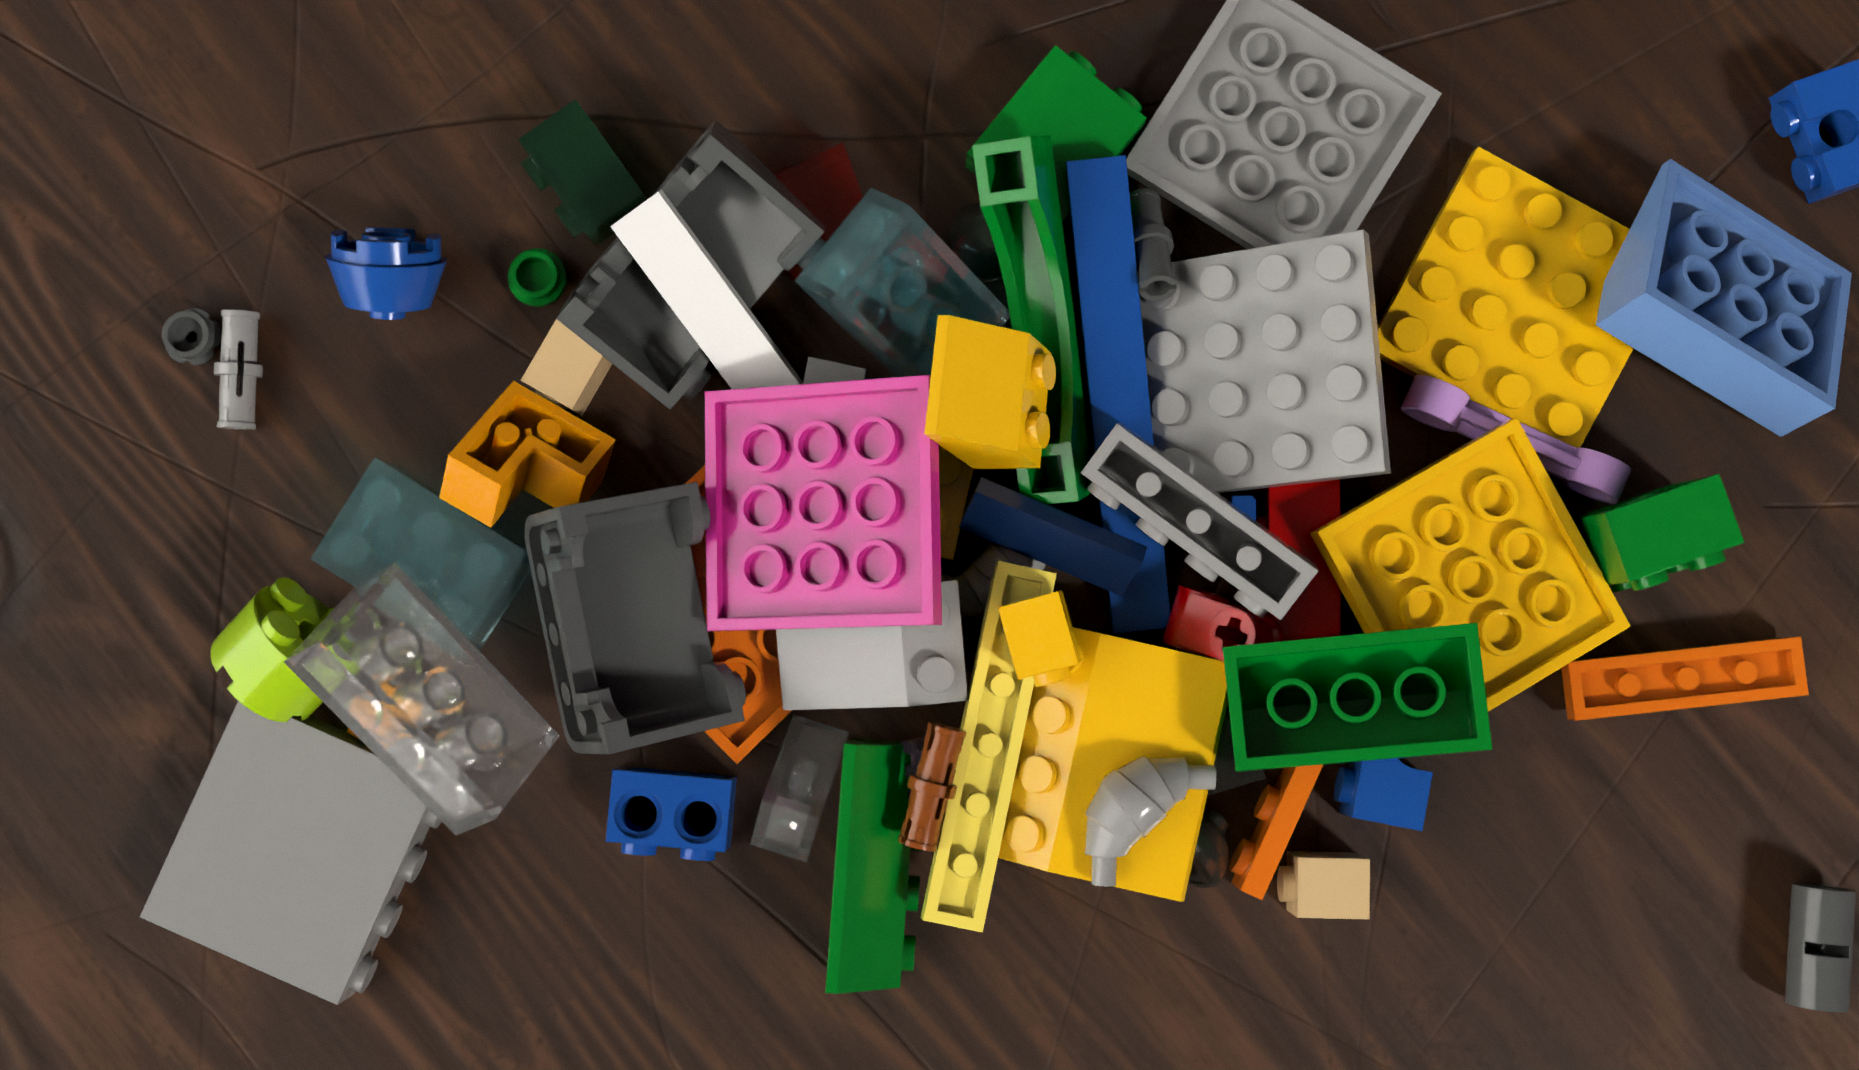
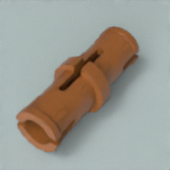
M928 722L916 774H910L907 783L911 793L905 819L903 820L901 832L897 840L899 843L923 851H936L948 799L955 798L957 786L953 785L959 754L966 737V731L941 723Z

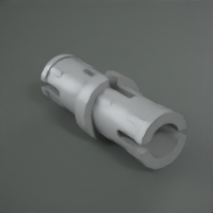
M221 310L220 362L214 363V375L220 376L219 421H217V428L255 430L257 378H263V365L257 364L258 320L260 319V313L247 310ZM238 344L241 346L239 366V397L236 395L238 374Z

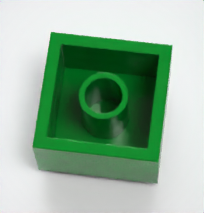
M1720 474L1673 483L1572 518L1613 593L1630 588L1633 591L1646 589L1670 580L1669 573L1688 568L1689 571H1696L1726 561L1723 550L1745 543Z

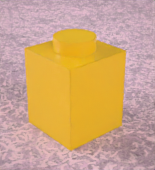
M1062 590L998 607L1018 680L1033 676L1035 686L1039 687L1071 678L1069 666L1080 663L1082 659Z

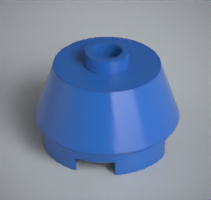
M365 227L362 239L347 240V231L341 229L332 231L331 254L325 256L343 305L350 309L369 311V317L382 320L403 319L406 317V312L430 308L447 263V258L441 256L440 234H428L426 242L415 241V229L394 227Z

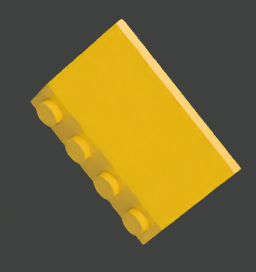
M1073 627L1082 661L1069 666L1071 678L1036 687L1034 682L998 858L1051 873L1092 881V856L1085 854L1087 831L1085 811L1106 775L1142 756L1147 758L1184 757L1187 765H1214L1228 703L1224 661ZM1187 789L1185 799L1176 803L1166 813L1167 816L1145 838L1141 837L1131 847L1127 855L1117 857L1116 886L1113 887L1184 902L1208 790Z

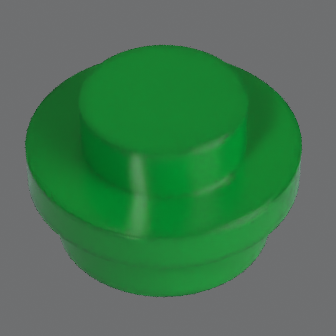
M541 248L528 249L520 253L512 261L508 270V284L514 296L522 303L532 307H544L557 301L563 294L567 285V272L562 261L554 253Z

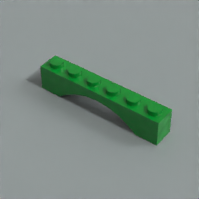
M1051 135L1027 136L972 145L980 207L998 256L1006 290L1011 328L1030 333L1052 353L1056 366V380L1054 387L1048 390L1046 414L1050 422L1049 443L1046 448L1042 449L1040 468H1016L1019 492L1044 504L1077 502L1090 494L1087 488L1092 481L1081 474V471L1092 458V448Z

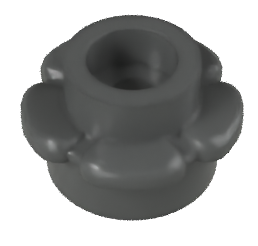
M189 308L173 314L166 320L162 329V340L168 355L176 362L185 363L189 361L192 365H201L213 358L214 348L221 344L222 332L219 324L211 321L206 311L198 308ZM196 332L197 340L192 343L189 342V334Z

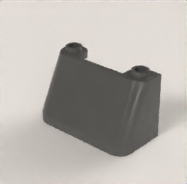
M717 120L708 127L652 194L654 195L659 190H663L749 309L784 269L788 271L796 264L803 270L806 269L826 245V241L821 238V235L825 232V225ZM617 236L572 291L556 319L671 410L682 396L691 401L706 385L712 375L705 369L709 358Z
M697 482L560 506L529 515L526 518L524 535L558 709L564 735L569 746L576 753L609 755L745 721L742 706L745 704L746 691L743 680L736 671L732 672L727 664L714 662L691 545L702 541L704 530L710 526V511L707 501L699 493Z

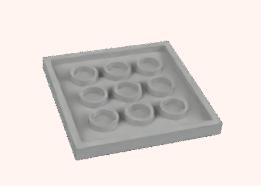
M1226 0L1126 158L1127 172L1130 177L1155 190L1162 197L1246 249L1357 231L1442 93L1292 0Z
M1357 230L1171 262L1173 274L1177 282V290L1171 297L1161 301H1149L1144 299L1139 293L1154 446L1217 493L1391 473L1369 234L1366 231Z

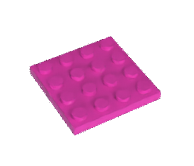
M931 375L705 391L706 501L710 511V526L706 529L707 631L942 625L939 444L924 435Z

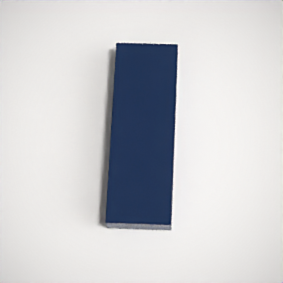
M982 477L959 525V528L1120 596H1123L1143 563L1147 546Z

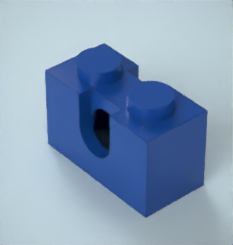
M1858 59L1794 81L1769 97L1772 106V125L1779 136H1789L1797 156L1791 163V174L1797 187L1804 191L1808 204L1859 187ZM1819 126L1824 127L1830 133L1832 146L1827 145L1821 139Z

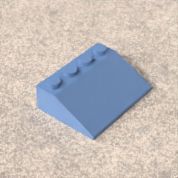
M1669 159L1662 164L1604 280L1595 325L1782 437L1834 410L1836 407L1852 273L1674 160Z

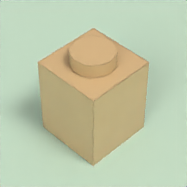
M556 319L521 381L536 390V394L566 410L568 408L583 416L612 363Z
M1287 851V866H1279L1277 874L1279 901L1286 902V910L1297 918L1370 919V859L1359 853Z

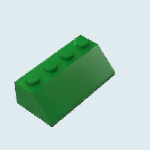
M1477 623L1223 647L1236 772L1493 750Z
M848 738L844 743L825 993L842 994L900 988L901 971L913 972L916 935H904L906 911L918 912L920 876L908 875L910 851L922 852V850L905 846V844H901L897 840L901 832L903 820L905 819L911 789L907 787L910 774H916L918 762L921 756H917L918 743Z

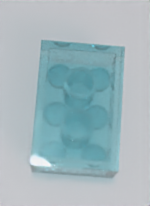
M870 188L795 280L807 294L894 377L931 375L938 315H952L1000 327L1010 318L1009 310L909 204L873 188Z
M375 457L310 559L462 654H478L531 571L526 546L497 527L492 526L490 528L440 499L439 491L397 465Z

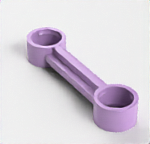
M1416 375L1401 406V410L1406 415L1423 424L1444 431H1455L1471 439H1475L1506 420L1512 419L1470 400V396L1460 388L1425 375ZM1520 423L1548 474L1560 478L1564 486L1585 497L1609 504L1618 503L1631 473V468L1612 456L1592 449L1576 448Z

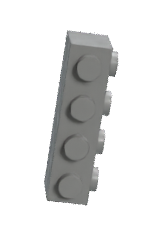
M1123 423L1115 425L1081 471V474L1092 481L1087 488L1090 493L1114 510L1121 503L1140 516V519L1135 524L1140 530L1163 546L1166 545L1169 539L1174 541L1189 553L1184 561L1190 567L1212 582L1220 575L1239 589L1233 597L1262 619L1270 612L1281 620L1318 572L1316 564Z

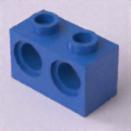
M620 766L612 769L605 842L621 843V853L653 856L656 855L657 846L680 848V858L714 861L716 852H726L731 847L737 776ZM634 796H645L655 804L657 818L653 826L640 827L630 819L628 807ZM703 801L713 807L716 812L717 822L712 831L698 832L689 825L686 814L692 802Z

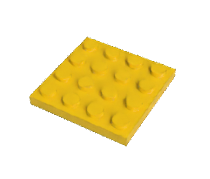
M1478 146L1468 158L1377 325L1380 360L1413 378L1416 375H1425L1450 383L1466 392L1470 396V400L1509 418H1518L1520 423L1571 446L1581 447L1634 349L1595 325L1604 280L1630 229Z
M1518 418L1506 420L1310 533L1364 633L1477 623L1488 712L1631 627Z

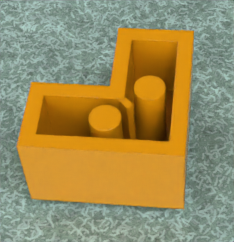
M513 380L448 454L439 498L490 528L522 490L554 508L587 502L604 480L616 439Z

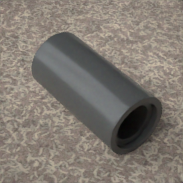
M1792 883L1784 999L1786 1004L1817 1011L1849 1012L1856 890L1820 884Z

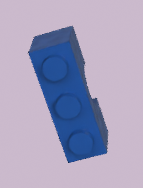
M1398 758L1348 762L1347 767L1339 768L1334 785V800L1340 802L1339 814L1351 818L1423 831L1433 772L1411 768L1403 764Z

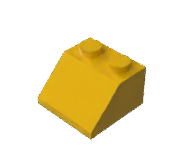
M938 315L924 435L973 469L1040 468L1042 449L1047 447L1050 439V422L1046 414L1048 390L1054 387L1056 380V366L1052 353L1030 333L952 315Z

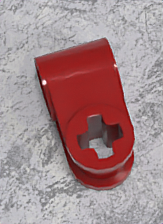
M1179 584L1162 642L1182 650L1224 661L1223 647L1284 641L1282 627L1277 620L1267 614L1262 619L1246 607L1231 603L1225 597Z

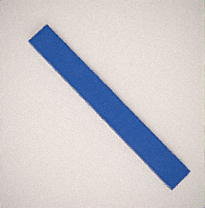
M1126 155L1066 161L1065 173L1093 454H1095L1117 423L1125 424L1154 446ZM1098 499L1102 528L1147 546L1143 563L1123 596L1107 590L1112 633L1166 628L1170 616L1164 546L1149 537L1135 525L1140 516L1121 503L1114 510Z

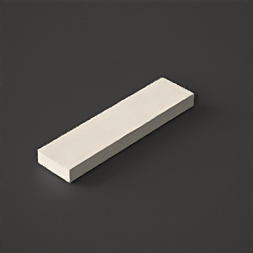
M662 189L610 226L731 389L803 384L801 378Z

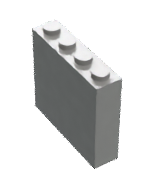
M238 701L140 918L338 1005L353 996L355 992L362 994L372 980L378 965V960L372 958L373 952L380 937L388 938L400 918L403 905L396 903L405 881L412 883L425 862L427 850L422 849L421 845L429 828L433 827L436 829L448 811L452 796L445 792L452 778L407 758L398 760L346 731L312 716L300 721L301 716H292L287 723L275 722L254 713Z

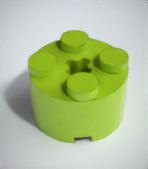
M281 577L272 585L259 590L217 636L211 646V661L216 673L224 666L233 680L227 689L235 699L254 713L275 722L287 723L292 716H301L300 721L309 718L355 669L358 654L352 637L358 630L354 620L346 612L338 608L329 609L319 600L307 594L296 581Z

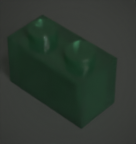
M576 99L518 139L529 154L520 163L540 191H543L550 185L563 202L554 210L574 238L584 232L595 246L615 233L610 226L647 200L644 193Z

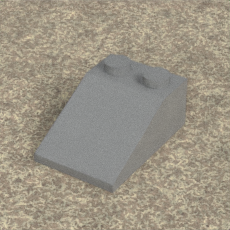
M949 574L941 575L942 625L776 630L783 710L911 707L968 701L958 580Z

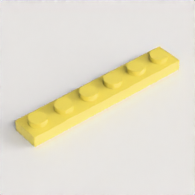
M999 560L994 564L967 693L968 701L965 702L960 730H964L967 733L961 753L959 754L953 785L957 786L955 798L948 799L941 823L937 849L933 855L920 917L923 921L983 933L1034 686L1033 676L1020 680L1017 679L998 607L1053 593L1057 573Z

